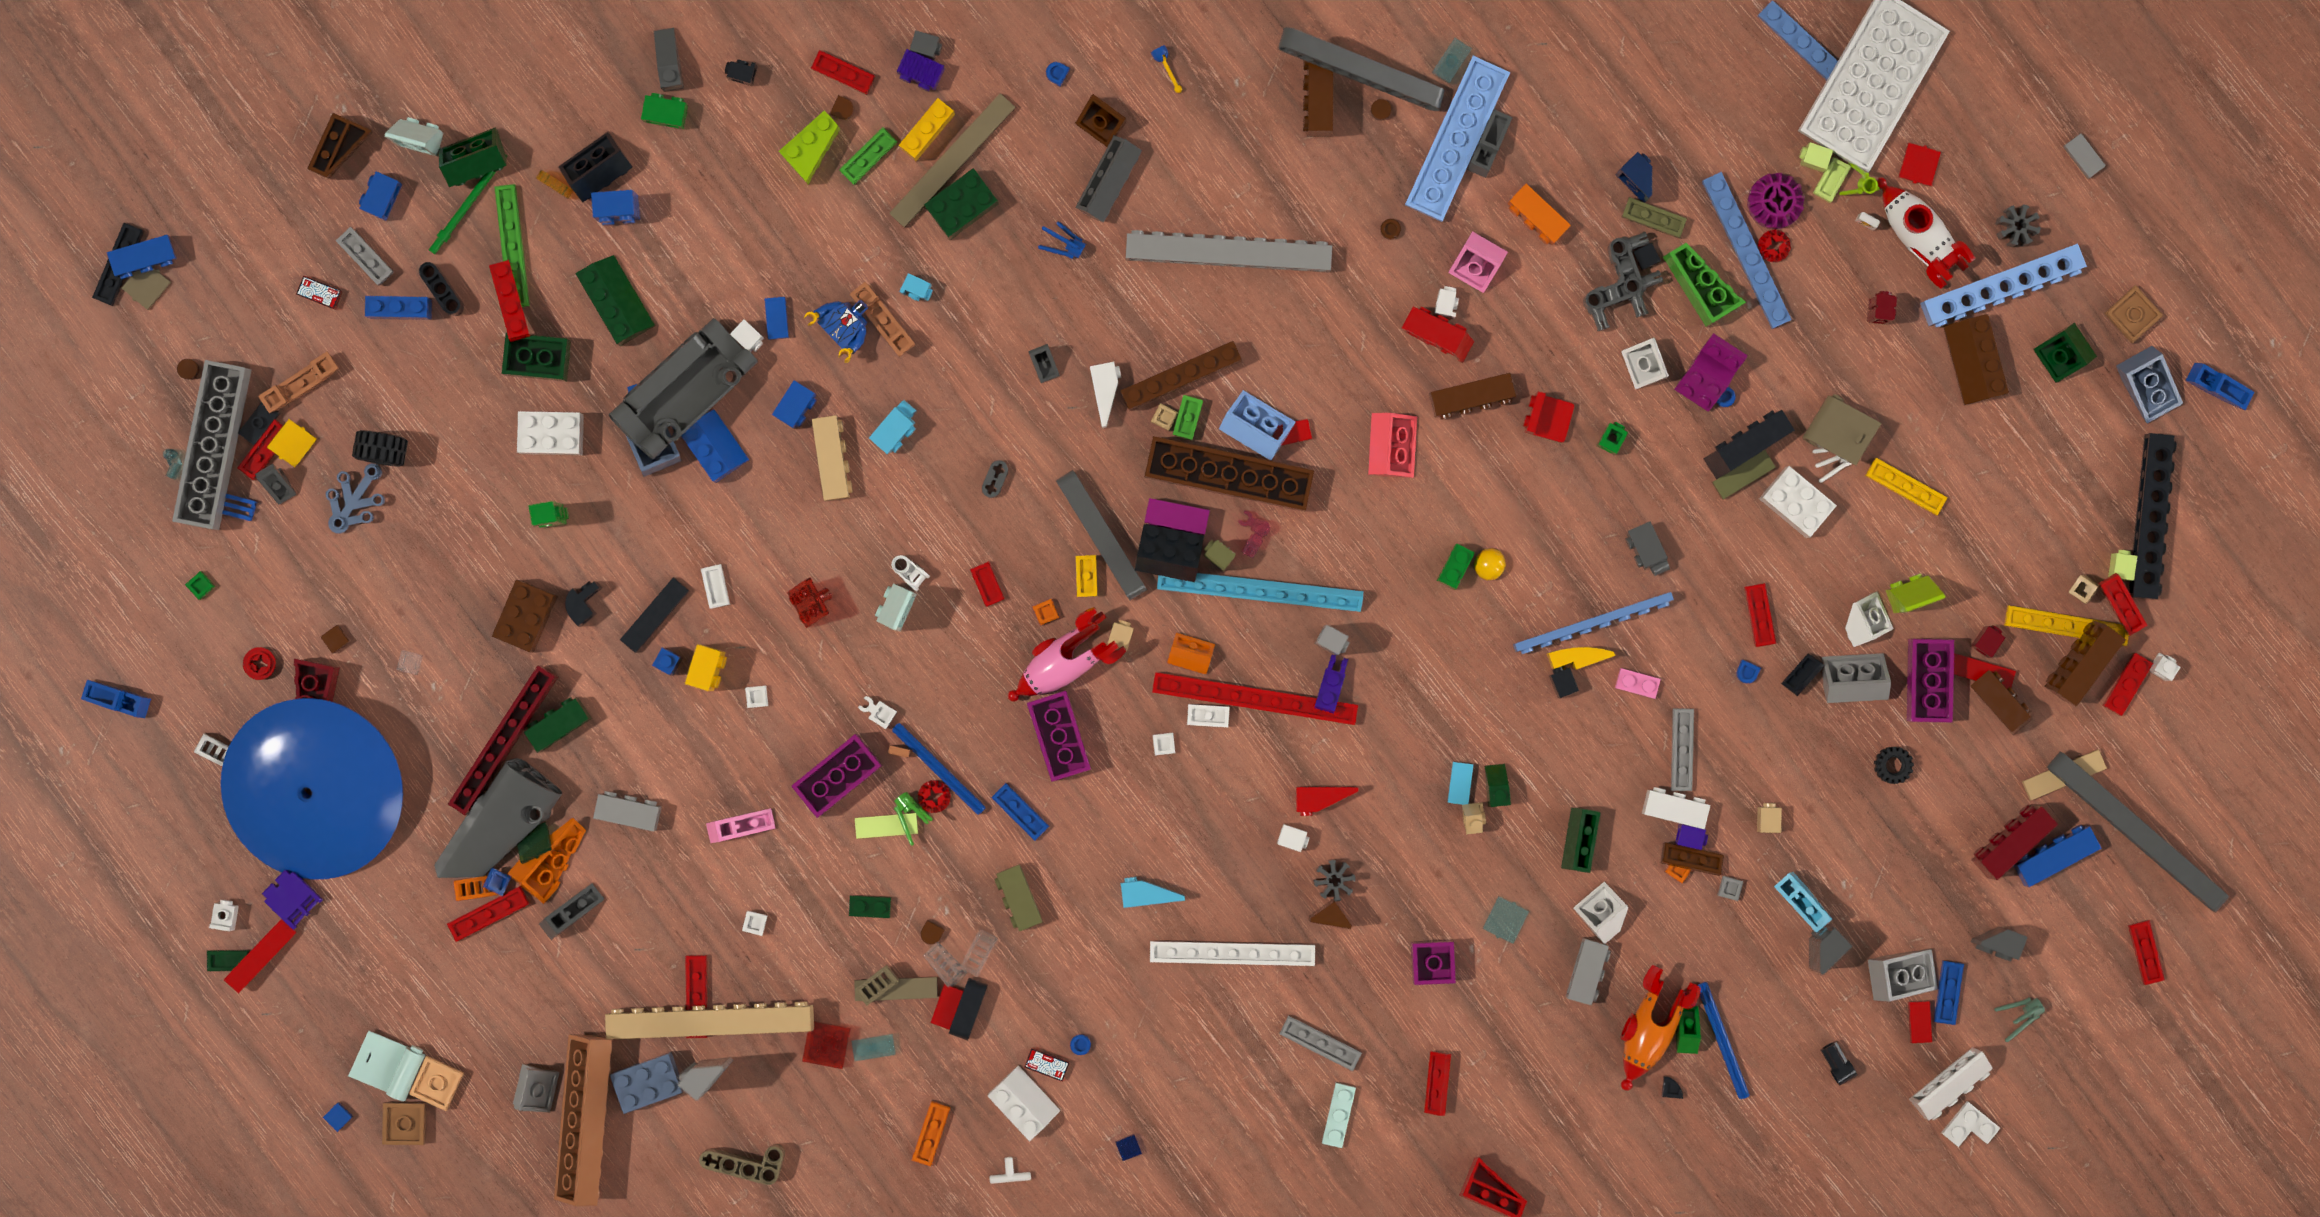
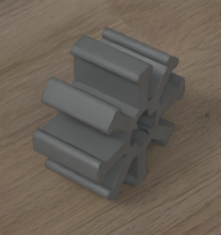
M2023 204L2018 207L2017 214L2013 205L2003 211L2008 219L2004 218V216L1996 219V225L2007 227V230H2002L1996 235L1998 239L2006 237V234L2010 233L2011 237L2007 246L2014 247L2018 245V238L2022 243L2021 246H2025L2033 241L2027 233L2035 236L2040 233L2041 227L2030 226L2029 222H2034L2040 217L2036 212L2026 219L2025 215L2029 206ZM2017 222L2020 223L2019 226H2022L2019 230L2016 229L2017 226H2014Z
M1329 859L1331 872L1328 873L1319 865L1316 871L1321 872L1326 878L1314 879V886L1327 884L1325 889L1319 894L1326 899V895L1333 889V900L1341 901L1338 889L1341 887L1350 895L1353 889L1345 886L1343 882L1351 880L1355 882L1356 878L1353 873L1348 876H1342L1344 871L1350 867L1347 863L1342 862L1343 865L1337 872L1335 870L1336 860ZM1332 875L1340 878V882H1337L1338 885L1334 886L1332 882H1329V878L1332 879Z

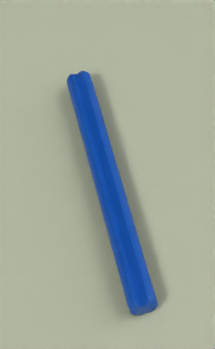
M898 723L892 729L977 815L985 810V806L901 723Z
M1707 982L1699 983L1697 986L1701 987L1700 997L1736 1093L1739 1099H1745L1750 1094Z

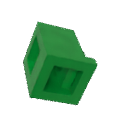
M1617 422L1609 423L1596 446L1616 455L1628 434L1624 430L1625 426ZM1610 434H1614L1616 436L1615 441L1612 442L1609 440Z

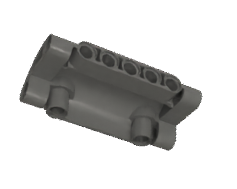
M713 318L699 332H695L628 392L623 398L624 401L609 413L608 416L638 448L651 459H654L736 386L740 379L758 361L750 351L742 349L727 330ZM728 371H731L733 374V379L730 382L725 377ZM669 426L673 428V435L671 437H668L665 432Z

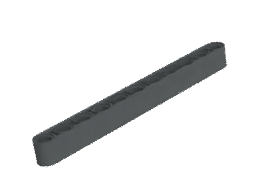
M2059 752L2046 767L2210 910L2216 913L2229 898L2228 894L2067 755Z

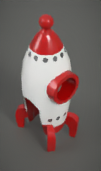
M1882 177L1876 179L1879 189L1883 191L1884 209L1891 227L1907 249L1928 266L1926 269L1928 278L1937 287L1942 289L1947 285L1943 278L1949 281L1954 277L1949 272V269L1957 264L1964 271L1969 267L1965 260L1970 264L1976 259L1964 242L1954 241L1943 221L1920 198L1900 188L1888 186L1886 179Z

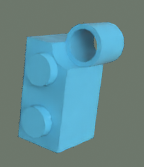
M903 400L889 413L869 439L886 454L892 451L896 453L903 445L901 443L905 436L907 438L910 437L916 430L914 427L916 422L911 419L916 410Z

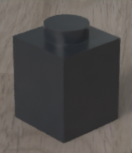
M1560 666L1552 670L1553 674L1549 675V678L1558 698L1579 691L1570 668L1565 669L1564 666Z

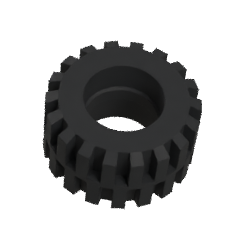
M356 431L352 457L370 463L400 467L404 465L408 441L403 437L380 432Z

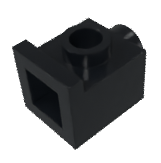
M737 59L736 62H727L725 74H727L726 77L730 81L753 86L758 66L751 62V66H748V62Z

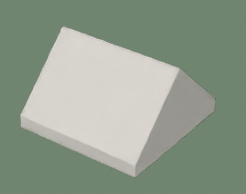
M1655 338L1621 351L1635 389L1663 380L1669 376Z

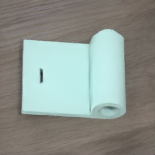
M368 1031L348 1076L383 1090L394 1099L406 1101L425 1054L422 1053L423 1049L412 1045L410 1048L377 1033Z

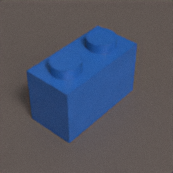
M376 171L368 180L367 186L369 188L366 194L364 193L360 198L359 209L386 221L403 184Z
M794 380L772 415L793 429L796 426L800 427L806 418L804 416L807 409L811 410L817 401L815 399L816 394Z

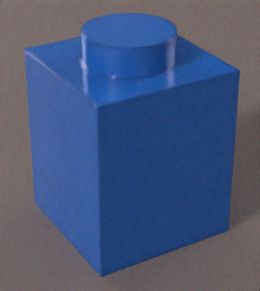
M661 648L652 666L673 676L683 657L667 648Z

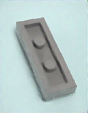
M352 227L348 228L336 240L378 286L394 273Z

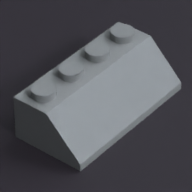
M728 1057L701 1060L699 1063L694 1062L678 1077L681 1080L678 1086L698 1101L708 1092L732 1063L733 1059Z

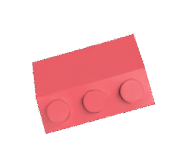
M1372 413L1368 475L1414 478L1417 416L1396 413Z

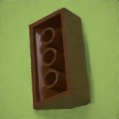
M1984 314L1943 326L1963 404L1968 405L2008 394L2009 390L1989 315Z

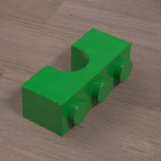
M550 501L528 505L531 524L534 527L539 526V528L543 529L567 524L566 520L569 519L568 509L561 503Z

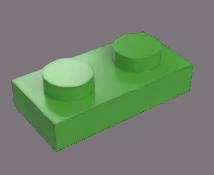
M1183 395L1173 435L1193 440L1203 400Z

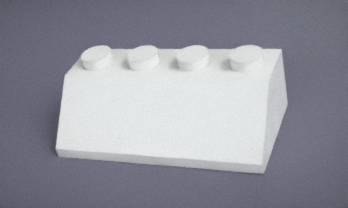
M1972 1047L1909 1100L1928 1121L1931 1119L1935 1120L1942 1114L1941 1111L1946 1106L1951 1107L1958 1101L1957 1097L1962 1093L1967 1094L1974 1088L1973 1084L1978 1080L1986 1079L1990 1075L1989 1071L1993 1068L1985 1054Z

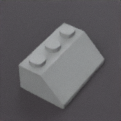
M1884 653L1822 657L1824 665L1822 668L1823 689L1827 703L1889 700L1891 680Z

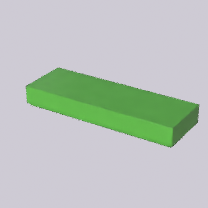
M882 127L839 171L855 185L898 142Z

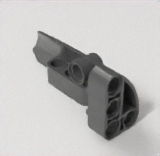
M519 758L506 761L487 792L477 799L435 863L434 867L437 878L485 876L491 868L499 863L541 822L550 818L551 810L561 797L562 791L526 761ZM537 809L540 811V817L536 813Z

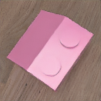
M1472 231L1448 273L1484 293L1508 252Z

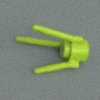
M1848 162L1862 177L1858 181L1857 189L1841 191L1839 195L1871 194L1879 190L1875 178L1869 177L1868 172Z

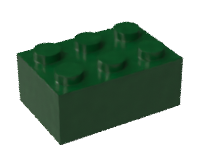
M972 168L925 203L924 206L947 238L951 240L999 203L975 169Z
M505 333L501 374L512 377L567 382L571 341L566 338L530 335V337L510 342L508 334Z

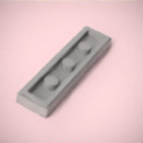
M1672 709L1671 791H1692L1694 709Z
M1289 1015L1279 1033L1351 1071L1354 1070L1362 1052Z

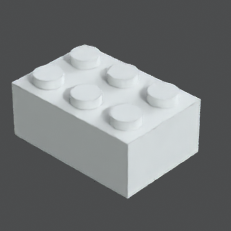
M518 411L517 453L583 455L584 414Z
M1790 466L1782 470L1759 498L1805 538L1811 537L1837 506Z

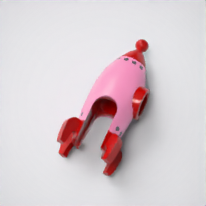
M1095 607L1087 609L1077 616L1075 620L1077 629L1063 635L1059 639L1051 638L1037 645L1032 651L1034 658L1023 672L1017 690L1009 691L1008 699L1015 702L1019 699L1020 695L1034 696L1056 691L1079 678L1099 660H1102L1105 664H1112L1125 654L1126 648L1122 646L1117 649V643L1112 641L1108 645L1102 642L1073 659L1075 648L1100 629L1098 624L1107 618L1103 612L1096 614L1097 610Z

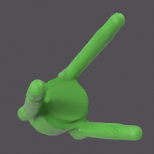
M905 792L895 799L894 802L897 806L894 810L899 816L910 845L913 846L914 842L902 811L906 814L913 810L925 824H929V821L933 819L916 803L908 792Z

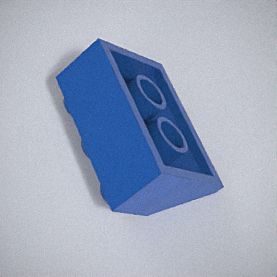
M715 409L704 414L681 436L714 483L719 482L749 461V458Z

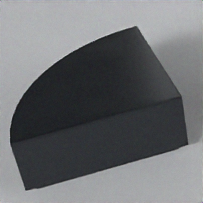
M1663 1076L1662 1097L1683 1099V1092L1679 1084L1672 1078Z

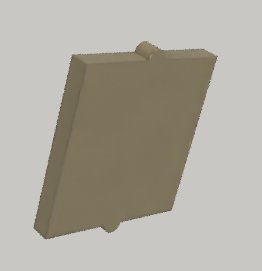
M153 268L152 271L141 273L140 270L135 271L122 289L133 297V301L139 302L149 310L171 282L160 274V270Z

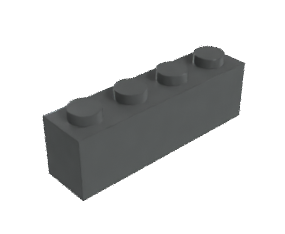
M1113 136L1075 208L1092 219L1104 223L1132 168L1138 161L1142 150L1126 139Z

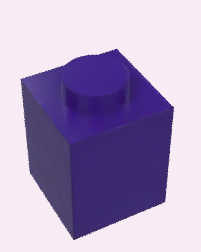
M1679 824L1675 844L1702 850V847L1707 844L1708 834H1705V829Z

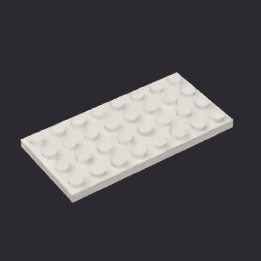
M1873 0L1798 131L1821 146L1832 149L1834 154L1869 173L1950 31L1901 0Z

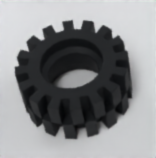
M1887 747L1882 749L1880 754L1876 755L1877 759L1874 761V770L1877 772L1878 778H1881L1884 782L1891 784L1903 783L1906 779H1909L1910 773H1913L1912 766H1914V763L1912 762V756H1909V752L1903 750V748ZM1892 757L1898 758L1901 762V769L1897 773H1890L1886 768L1887 761Z

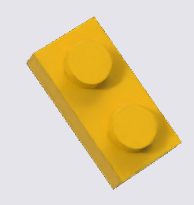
M1096 555L1076 556L1077 597L1098 596Z

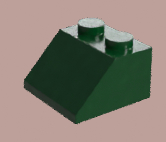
M2075 323L2059 331L2033 349L2055 383L2088 365L2097 357Z

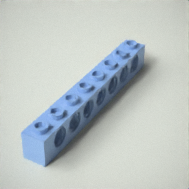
M2075 244L1923 301L1920 305L1928 326L1935 324L1937 328L1947 324V319L1954 317L1955 320L1966 317V312L1973 310L1974 313L1985 310V305L1993 303V306L2005 302V297L2012 296V299L2022 296L2024 295L2023 291L2031 288L2032 292L2041 289L2045 282L2050 281L2051 284L2062 281V276L2069 274L2070 277L2081 274V269L2087 266L2079 245ZM2059 260L2065 263L2064 271L2060 270L2057 266ZM2040 267L2046 270L2045 278L2038 274ZM2020 275L2026 276V285L2020 283ZM2001 282H2005L2008 285L2007 292H2003L2000 289ZM1982 289H1986L1988 291V299H1984L1981 297L1980 293ZM1963 296L1969 298V306L1962 304L1961 299ZM1944 303H1947L1951 308L1949 314L1942 310Z

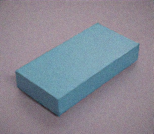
M1452 762L1447 803L1462 805L1469 803L1473 764Z

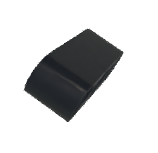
M431 262L423 263L419 268V275L446 313L452 316L460 315L464 310V304L437 265ZM433 267V276L426 277V270ZM441 284H445V292L443 294H438V286ZM452 301H456L458 304L457 309L454 311L449 310V304Z
M968 978L949 1031L950 1035L968 1041L988 984Z

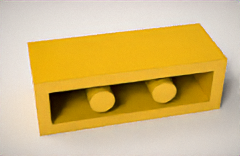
M937 98L899 144L900 149L917 161L955 116L954 111Z

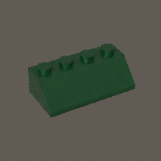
M614 255L594 262L575 273L617 345L622 346L655 326Z

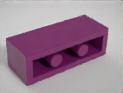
M1149 498L1144 523L1205 535L1210 510Z

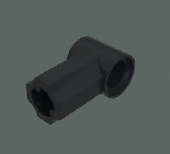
M1836 1041L1820 1049L1831 1068L1830 1072L1839 1086L1858 1076L1853 1065L1846 1059Z

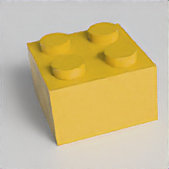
M697 644L685 684L706 691H714V688H718L721 677L718 676L720 669H724L727 662L726 652Z

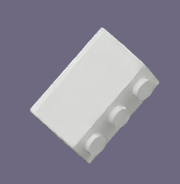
M1019 1065L987 1095L1029 1141L1060 1112V1109Z

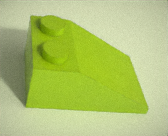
M1921 573L1909 577L1910 581L1904 584L1902 580L1890 584L1891 588L1885 590L1894 613L1908 612L1946 598L1945 594L1929 576L1922 577Z

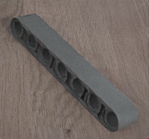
M1074 470L1057 479V484L1128 599L1132 600L1147 591Z

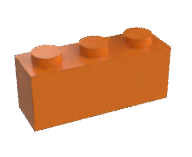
M1527 184L1507 203L1510 206L1508 209L1517 217L1520 215L1525 220L1523 223L1530 230L1535 229L1540 234L1538 237L1545 244L1550 243L1553 245L1571 226Z

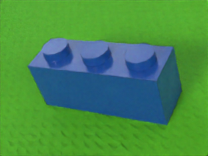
M169 235L106 252L114 276H120L121 279L132 277V272L140 270L141 273L152 271V266L160 264L161 267L172 265V260L177 259Z
M365 296V317L369 319L432 320V299L428 297Z

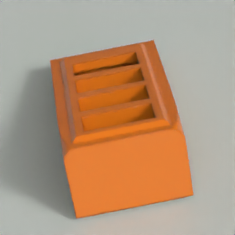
M488 876L454 880L456 901L498 894L488 892V889L484 887L483 893H480L479 881H482L483 886ZM470 882L474 884L475 894H471ZM463 883H465L466 895L464 896L462 893L461 885Z

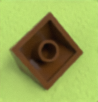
M1092 94L1075 124L1108 147L1113 136H1117L1126 124V118Z
M1333 899L1309 915L1308 919L1311 923L1351 929L1352 927Z

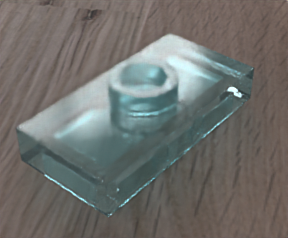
M1454 38L1432 73L1449 84L1472 48Z

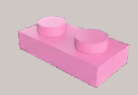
M1620 668L1615 688L1655 699L1661 679Z

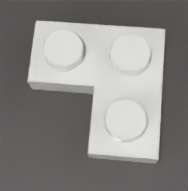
M1966 1101L1941 1133L1959 1147L1970 1132H1973L1988 1144L2000 1130V1127Z

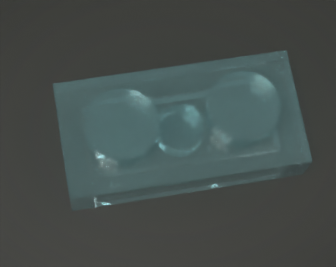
M893 1034L851 1041L855 1061L896 1055Z

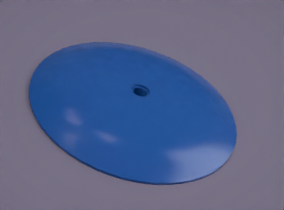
M298 698L279 702L263 709L249 719L232 739L221 771V796L224 810L239 840L256 858L279 872L287 870L289 873L295 872L304 879L336 878L365 866L388 844L400 819L403 804V784L400 769L391 747L381 733L367 719L348 707L335 702L314 698ZM306 787L311 789L312 795L306 793Z

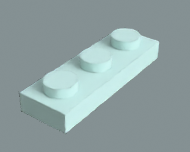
M1335 1083L1322 1144L1339 1148L1343 1147L1356 1087Z

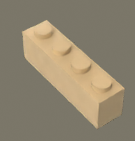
M837 416L812 419L824 501L850 498L849 493H853L851 480L847 481L846 474L850 472L848 460L844 461L843 454L847 452L845 440H841L840 432H844L843 422L838 420Z

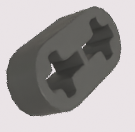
M997 460L991 464L982 485V492L986 497L995 498L999 495L1008 474V466L1005 462ZM999 464H1002V469L1005 472L1000 473L998 478H994L996 471L993 470L994 466L998 467ZM995 480L994 487L997 491L988 494L986 486H990L992 481Z

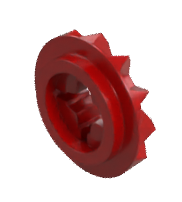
M1777 229L1765 232L1758 241V250L1762 258L1769 262L1782 261L1788 256L1791 249L1790 238L1787 237L1785 232ZM1772 240H1774L1775 243L1782 242L1780 246L1777 247L1778 252L1775 251V249L1767 250V248L1772 244Z
M253 648L246 653L243 659L245 673L255 680L268 678L276 668V658L266 648ZM262 657V662L267 664V666L260 667V670H258V665L252 663V661H259Z
M928 781L921 786L918 792V802L927 812H941L950 803V790L941 781ZM930 788L935 793H943V795L937 798L938 805L933 800L926 801V798L931 796Z

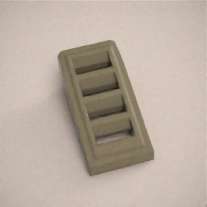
M885 965L858 986L855 992L868 1006L900 980L890 967ZM883 972L891 981L889 984L881 976ZM878 977L885 987L881 989L874 979ZM870 982L878 990L876 994L868 985ZM864 987L871 994L872 997L870 999L862 991Z

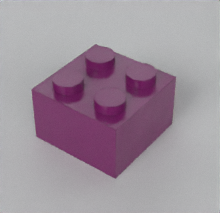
M1452 940L1411 942L1412 980L1414 985L1456 983L1454 942Z

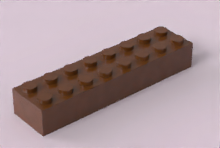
M1153 436L1144 477L1305 512L1314 470Z

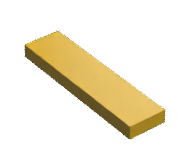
M1874 458L1865 474L1869 479L1938 516L1947 500L1946 496L1878 458Z

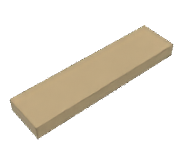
M2098 749L2073 759L2089 775L2107 769ZM2049 770L2022 781L2029 800L2036 799L2066 786Z

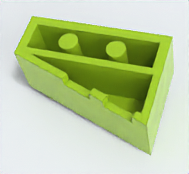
M824 110L780 149L779 153L809 185L811 178L820 166L823 157L828 152L840 128Z

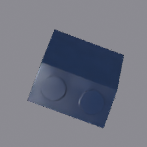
M1637 152L1615 175L1641 202L1645 203L1652 196V165L1650 164L1651 160L1644 153L1640 154Z

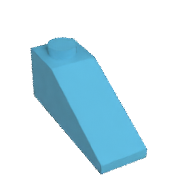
M1794 872L1788 873L1774 886L1816 933L1832 920L1812 892Z
M1137 877L1124 878L1125 882H1121L1124 908L1185 901L1183 894L1143 880H1137Z

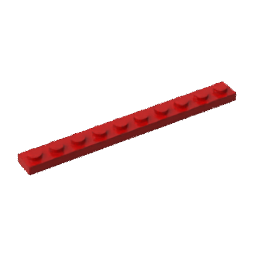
M1155 672L1152 693L1355 725L1358 705L1337 702L1333 714L1314 708L1317 698Z

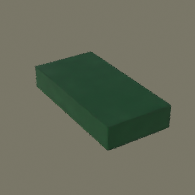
M208 950L207 971H232L250 950Z

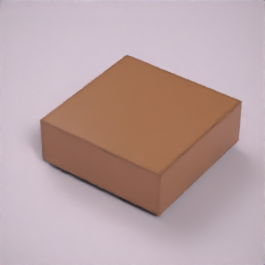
M890 745L888 753L908 758L910 757L911 749Z

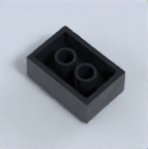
M1144 524L1134 571L1195 582L1204 535Z

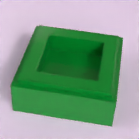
M202 571L198 572L185 584L198 600H201L216 587Z

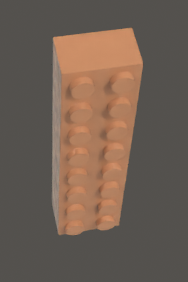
M569 1034L554 1200L573 1206H597L599 1198V1178L601 1177L600 1167L601 1157L603 1156L602 1144L605 1134L604 1122L607 1113L606 1099L609 1091L608 1076L610 1074L612 1040L590 1034Z

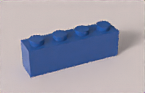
M2082 824L2072 828V833L2067 836L2064 834L2059 835L2053 839L2054 842L2048 846L2043 844L2035 848V853L2031 855L2025 854L2013 865L2023 885L2031 887L2102 849L2091 827L2083 826Z

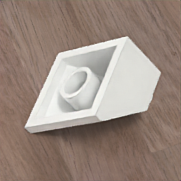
M1874 592L1852 605L1845 629L1853 647L1872 641L1894 629L1878 592Z
M1603 882L1573 909L1595 935L1606 944L1620 932L1628 906Z

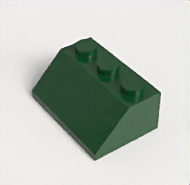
M496 127L439 149V168L449 188L461 186L468 180L473 178L479 179L486 173L502 170L504 166H507L506 154Z

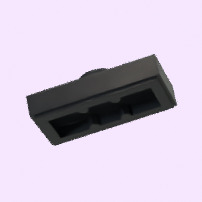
M261 402L238 434L252 445H255L273 420H276L281 413L277 410L269 413Z
M1808 653L1781 684L1798 697L1824 665Z

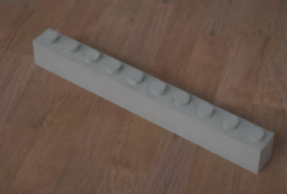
M1132 230L1131 234L1127 233L1126 260L1330 272L1332 245H1328V242L1316 241V245L1307 244L1305 240H1295V243H1287L1286 239H1275V242H1266V238H1254V241H1247L1246 237L1235 236L1234 240L1226 239V236L1214 235L1213 238H1205L1203 234H1193V237H1185L1184 233H1172V236H1164V232H1152V235H1146L1144 231Z

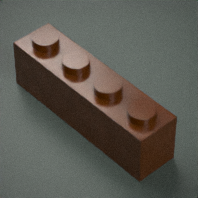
M1506 373L1429 393L1434 416H1440V420L1451 418L1452 413L1459 411L1460 415L1471 413L1472 408L1480 407V410L1491 408L1492 403L1500 402V405L1512 403L1516 393L1511 373Z

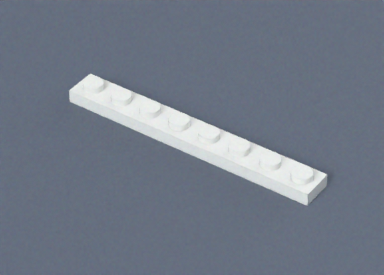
M1150 941V962L1315 966V945Z

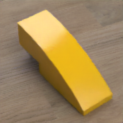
M1590 647L1568 648L1546 653L1552 669L1572 663L1574 670L1615 656L1613 651Z

